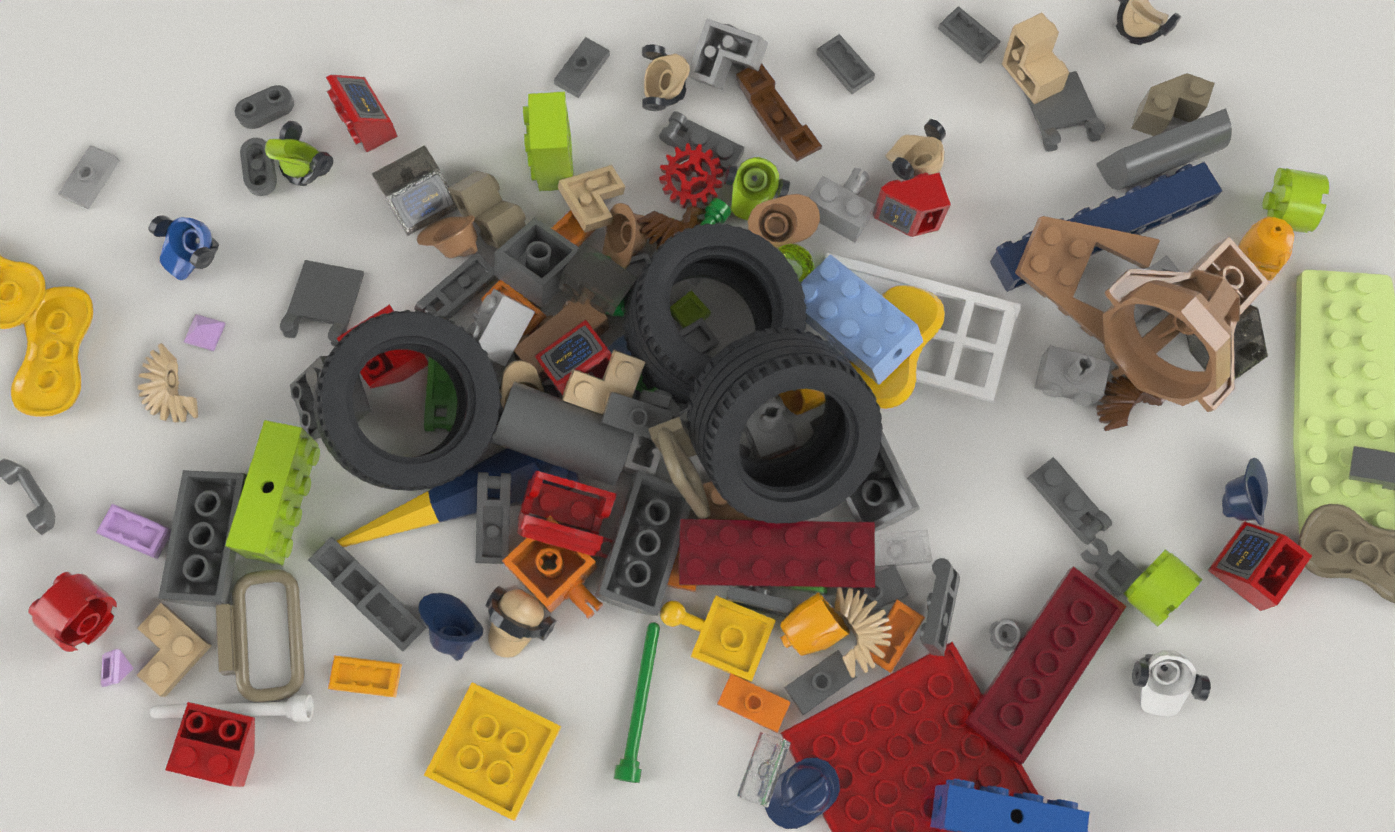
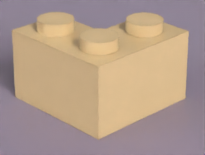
M1042 12L1013 26L1002 61L1003 67L1034 104L1062 91L1069 75L1065 63L1060 61L1053 53L1059 31L1055 24L1049 21Z

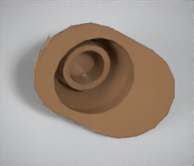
M791 194L758 204L751 211L748 219V230L762 236V238L768 240L776 248L801 242L811 237L817 230L820 222L819 209L814 201L801 194Z
M624 203L615 204L611 208L612 224L606 226L602 255L612 258L611 276L623 273L630 264L632 256L641 251L648 240L644 238L647 232L642 234L640 231L646 223H637V219L643 217V215L633 213L632 209Z
M470 215L438 220L423 229L417 236L416 241L419 245L434 246L449 259L475 254L478 251L476 245L478 235L472 224L475 217Z

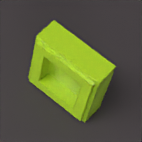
M692 290L670 307L671 316L682 328L689 326L700 318L706 320L711 316V311Z

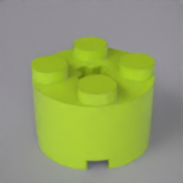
M1278 168L1274 176L1272 191L1266 192L1264 195L1262 208L1268 210L1267 217L1285 220L1295 232H1313L1321 222L1327 204H1322L1321 201L1323 194L1329 195V180L1323 174Z
M1165 549L1123 595L1128 598L1127 601L1158 627L1169 617L1170 612L1172 613L1181 605L1203 579L1173 553Z

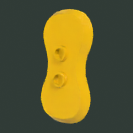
M0 255V329H10L24 324L34 315L45 297L46 284L43 274L36 266L25 262L11 261Z
M894 286L886 290L882 296L918 325L923 343L880 385L853 362H849L872 389L877 399L876 402L883 409L897 407L910 397L916 384L918 357L923 347L940 330L944 321L945 311L941 300L933 293L915 286Z
M69 286L46 289V294L40 307L24 323L27 337L26 355L11 386L12 402L19 412L36 417L52 416L70 409L77 401L81 392L78 354L81 343L93 320L92 300L84 290Z

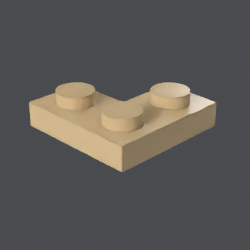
M612 165L559 180L558 184L560 193L585 233L612 224L613 216L603 200L623 195L626 187Z
M613 350L603 379L572 369L562 400L603 414L610 392L632 398L645 361Z
M160 603L137 628L160 648L137 676L160 697H166L212 645L170 608Z

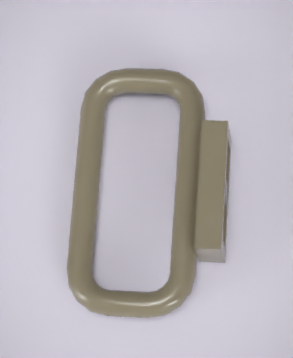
M680 417L649 428L651 439L662 453L674 485L699 519H708L711 514L709 503L700 476L689 458L697 454L691 444L689 431Z
M274 569L245 574L237 580L233 587L232 606L230 604L216 605L219 672L223 676L235 674L239 693L243 698L251 702H269L292 697L300 690L305 675L298 582L292 574L284 570ZM279 582L286 589L291 679L289 683L281 687L256 689L250 684L245 593L251 585Z

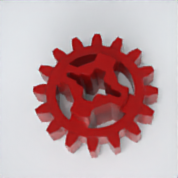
M689 143L686 144L685 151L675 147L676 155L674 157L668 154L665 156L669 164L660 165L661 172L666 174L659 177L661 184H667L662 188L665 195L671 194L669 199L673 204L680 200V205L683 209H685L688 203L697 207L700 201L707 206V197L717 198L715 188L723 187L722 181L717 179L724 176L723 169L718 168L721 165L719 158L712 159L713 151L711 149L703 153L701 144H698L696 150H692ZM702 162L710 168L711 175L707 171L702 170ZM692 172H696L697 177H692L691 181H687L686 176H691ZM672 178L681 183V191L674 187ZM702 188L704 189L703 191L694 194V193L697 192L698 190H700V189H702Z

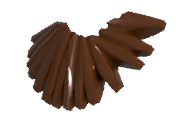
M695 206L687 207L686 212L682 216L683 219L680 221L654 210L637 219V223H646L640 231L642 234L647 232L644 238L645 240L650 238L648 242L650 245L657 241V250L662 243H665L668 238L674 237L677 232H683L686 228L692 229L694 226L700 225L703 220L697 218V216L706 213V211Z
M1124 374V376L1121 375L1117 378L1112 377V382H1106L1104 391L1106 396L1099 400L1103 404L1096 406V410H1099L1097 416H1101L1098 419L1100 423L1108 424L1103 428L1104 431L1128 426L1129 414L1137 403L1143 401V403H1149V405L1162 406L1166 400L1138 390Z

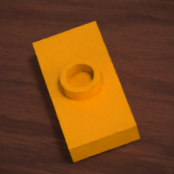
M334 655L328 689L396 698L402 664Z

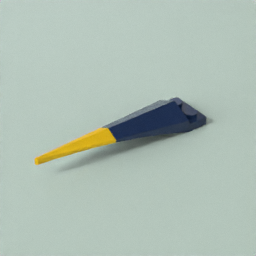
M506 448L466 470L463 475L456 477L453 481L430 489L336 541L343 547L388 535L477 514L478 472H487L489 476H501V473H511L510 507L522 504L528 481L532 479L535 471L581 482L578 474L573 471ZM547 480L542 482L569 491L574 489ZM488 489V497L500 498V489Z

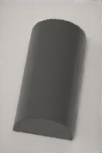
M1226 108L1124 147L1096 163L1106 183L1115 190H1121L1223 150L1229 145L1232 136L1228 112Z
M514 381L492 443L614 486L626 461L634 433L601 423L603 414L565 402L561 398Z
M823 414L809 422L814 433L822 420ZM883 431L880 450L869 475L858 489L846 499L855 521L875 522V532L905 519L920 509Z
M183 470L158 599L205 607L228 604L236 552L225 545L247 477L245 473Z
M639 470L634 472L595 597L629 611L658 616L680 545V519H688L691 507L674 484Z

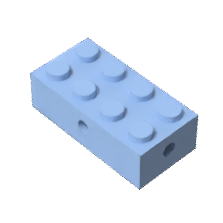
M831 254L801 282L803 293L805 294L804 302L807 307V319L805 322L878 385L923 343L919 327L914 321Z

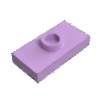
M112 504L96 533L158 559L170 537L171 529Z

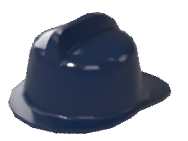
M1255 457L1250 459L1245 474L1229 481L1225 485V494L1222 498V513L1225 517H1234L1239 521L1256 520L1260 526L1264 524V512L1268 498V482L1264 467L1259 459Z
M431 593L420 600L418 611L429 628V638L432 647L438 652L451 655L456 661L461 660L464 653L472 647L473 643L483 636L484 628L481 623L475 618L467 605L453 595Z
M806 758L797 762L776 777L767 787L764 795V807L769 818L776 825L785 829H798L807 825L829 809L836 801L840 791L838 775L828 762L819 758Z

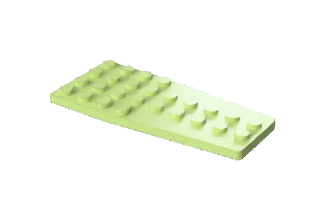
M1304 270L1297 276L1293 429L1299 534L1308 516L1316 508L1327 504L1344 505L1354 510L1373 526L1386 530H1395V491L1382 489V484L1349 480L1354 446L1395 453V293L1392 279L1390 276L1382 274Z

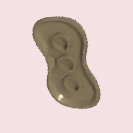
M1327 504L1316 508L1306 519L1298 540V545L1312 555L1305 568L1323 578H1350L1367 584L1382 598L1395 603V530H1386L1373 526L1354 510L1344 505Z

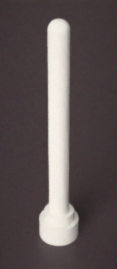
M310 694L295 695L294 698H289L287 702L199 704L246 716L287 715V718L293 719L294 722H309L313 715V698ZM187 704L156 705L151 708L150 716L154 719L183 718Z

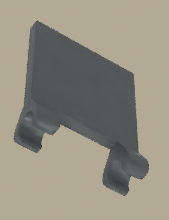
M1077 71L1069 72L1062 91L1036 104L1025 93L1042 133L1044 148L1047 152L1058 149L1057 144L1061 142V135L1057 130L1085 123L1089 141L1101 139L1100 134L1104 133L1105 126L1097 118Z
M305 260L288 311L280 323V330L283 332V335L288 338H295L298 333L300 318L330 323L333 325L329 329L328 339L331 341L332 346H336L338 343L336 338L347 332L364 277V271Z

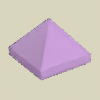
M195 314L184 342L214 351L225 327V322Z
M114 649L102 655V687L119 683L134 669L120 649Z

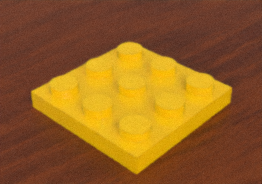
M472 682L424 776L516 821L562 727Z

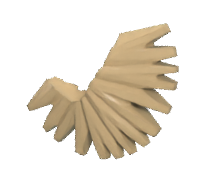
M160 343L158 345L160 354L152 350L150 354L153 359L146 357L145 359L149 364L143 363L142 365L151 372L139 374V377L151 380L149 383L138 385V390H144L139 393V397H146L141 403L147 404L145 409L147 411L151 410V415H156L160 411V420L166 421L171 413L173 422H179V418L181 422H186L187 411L193 418H198L197 399L178 394L179 376L177 374V359Z
M837 588L834 612L846 622L857 640V645L842 657L851 678H854L855 660L864 673L868 672L867 664L872 669L875 667L870 652L882 659L884 658L885 654L875 645L890 646V642L883 639L892 638V634L883 632L892 628L891 626L879 627L890 621L889 618L881 619L886 614L884 609L868 616L878 603L874 600L862 608L868 596L867 594H864L859 599L860 591L858 590L854 598H852L853 589L849 588L844 599L842 588Z

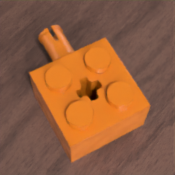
M551 515L546 519L547 521L557 523ZM526 538L502 560L507 569L550 613L565 599H570L586 615L587 619L591 618L595 613L586 603H589L597 612L603 606V603L583 585L585 580L597 569L596 561L590 555ZM547 560L551 562L556 561L557 567L554 570L546 569L544 563Z

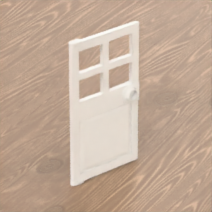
M827 252L824 260L831 254L880 295L891 287L910 285L925 289L934 295L937 294L965 302L957 334L940 329L933 337V339L954 344L945 377L916 369V382L993 403L1013 326L1021 311L1020 303H1014ZM974 305L1004 312L996 344L966 336ZM806 324L804 332H812L814 335H819L824 341L826 340L810 325ZM963 347L992 354L984 387L954 379ZM843 355V357H844L848 362H850V360H849L846 356Z

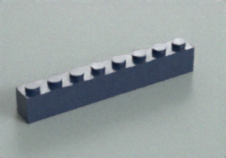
M1205 161L1195 166L1187 164L1177 170L1172 176L1161 175L1146 187L1142 188L1141 185L1133 187L1125 193V196L1118 199L1112 196L1100 203L1099 207L1092 210L1090 207L1078 211L1073 218L1066 221L1140 235L1212 204L1223 190ZM1032 231L1025 234L1022 240L1015 243L1011 240L1006 241L995 249L996 252L990 263L1006 292L1027 284L1015 272ZM1094 246L1091 256L1103 251V249Z

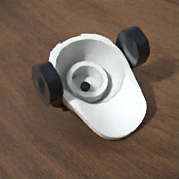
M1162 650L1156 654H1146L1140 661H1136L1133 668L1132 682L1135 686L1142 687L1140 704L1143 711L1166 717L1174 716L1180 711L1190 692L1195 699L1202 701L1208 699L1211 690L1209 678L1205 675L1196 674L1192 662L1174 650Z

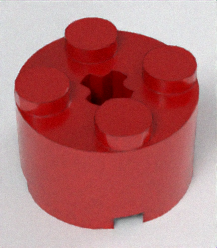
M64 572L55 578L53 586L41 598L35 600L30 605L28 613L32 616L34 625L56 645L66 652H73L78 650L75 647L82 642L89 645L108 629L115 617L111 610L113 606L117 608V602L87 575H72L70 572Z

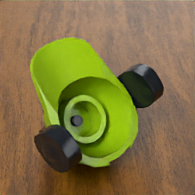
M288 121L280 130V139H269L267 141L265 153L269 158L279 160L280 171L291 184L307 186L318 176L326 175L330 171L334 160L328 152H319L310 144L299 141L303 131L302 126L296 121Z
M761 157L749 158L742 162L739 168L736 165L729 164L725 172L724 184L733 185L732 212L741 219L748 220L751 211L758 204L772 200L774 195L776 198L788 195L790 181L779 179L776 166L767 159Z

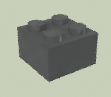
M533 218L495 251L494 276L542 308L580 273L582 249L537 218Z

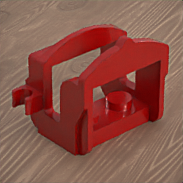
M535 471L532 479L528 481L519 511L517 533L522 537L590 556L597 555L607 558L608 554L602 553L601 545L604 542L612 543V540L599 535L603 518L610 516L617 494ZM543 480H547L553 483H557L560 485L599 495L598 499L593 498L590 496H586L583 494L544 484L542 482ZM529 513L542 516L545 518H548L551 515L553 519L556 521L588 529L589 531L586 532L561 524H557L554 522H550L547 520H543L540 518L532 517L529 515Z

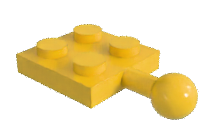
M716 595L706 620L687 613L684 606L678 601H668L660 610V618L667 626L676 627L682 624L700 632L691 658L752 682L776 620Z

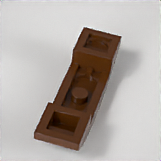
M762 63L759 71L746 68L736 74V79L758 119L774 141L791 159L798 162L822 149V145L807 124L801 125L777 92L775 80Z

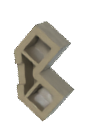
M1186 73L1152 86L1139 104L1131 129L1155 136L1163 133L1171 122L1172 117L1186 122L1197 120L1208 106L1215 83Z
M475 171L448 188L463 217L470 215L475 217L474 223L481 230L479 236L487 245L499 249L526 225L524 222L526 216L521 207L502 200L498 192L500 190L499 183L493 175Z

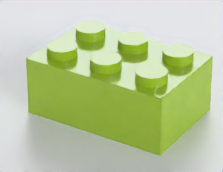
M565 91L528 94V106H523V120L527 133L524 134L525 151L528 155V165L531 168L532 181L537 180L539 191L559 190V180L574 176L572 139Z

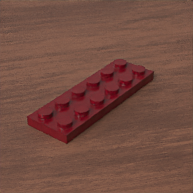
M680 519L679 585L875 588V522L800 521L796 523L775 524L758 520Z
M1074 566L1070 568L964 723L1018 765L1024 764L1127 606Z

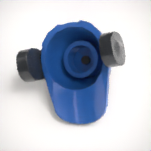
M160 215L155 217L148 227L149 232L154 236L165 237L160 255V263L165 270L178 280H185L195 267L197 269L208 267L212 263L219 247L218 242L212 238L210 229L203 222L194 218L179 217L171 220L168 216Z

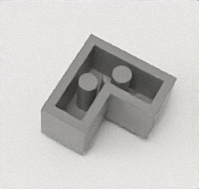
M706 19L688 76L698 82L723 90L732 62L759 71L768 42L758 35Z

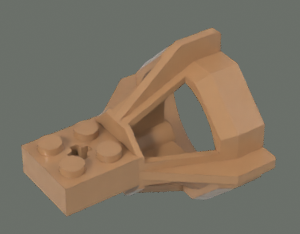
M1230 237L1214 245L1188 272L1140 269L1125 271L1105 291L1106 297L1112 303L1103 313L1105 352L1117 365L1110 373L1115 378L1125 374L1138 390L1178 405L1185 406L1197 400L1207 412L1216 410L1235 389L1234 331L1236 324L1240 319V315L1270 282ZM1136 304L1150 305L1169 312L1165 318L1141 337L1134 318ZM1179 333H1183L1185 335L1195 334L1205 345L1210 357L1206 371H1189L1168 363L1156 353Z

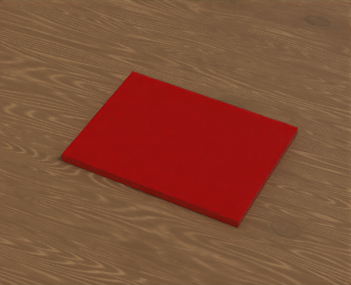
M953 641L946 645L944 656L931 655L929 653L780 733L795 763L806 758H819L828 762L835 769L839 778L840 791L832 806L822 813L831 832H954L930 827L936 785H946V780L960 779L974 782V789L980 790V786L1009 789L1008 796L1012 797L1014 793L1022 794V792L1039 795L1022 764L1018 765L964 723L983 694Z

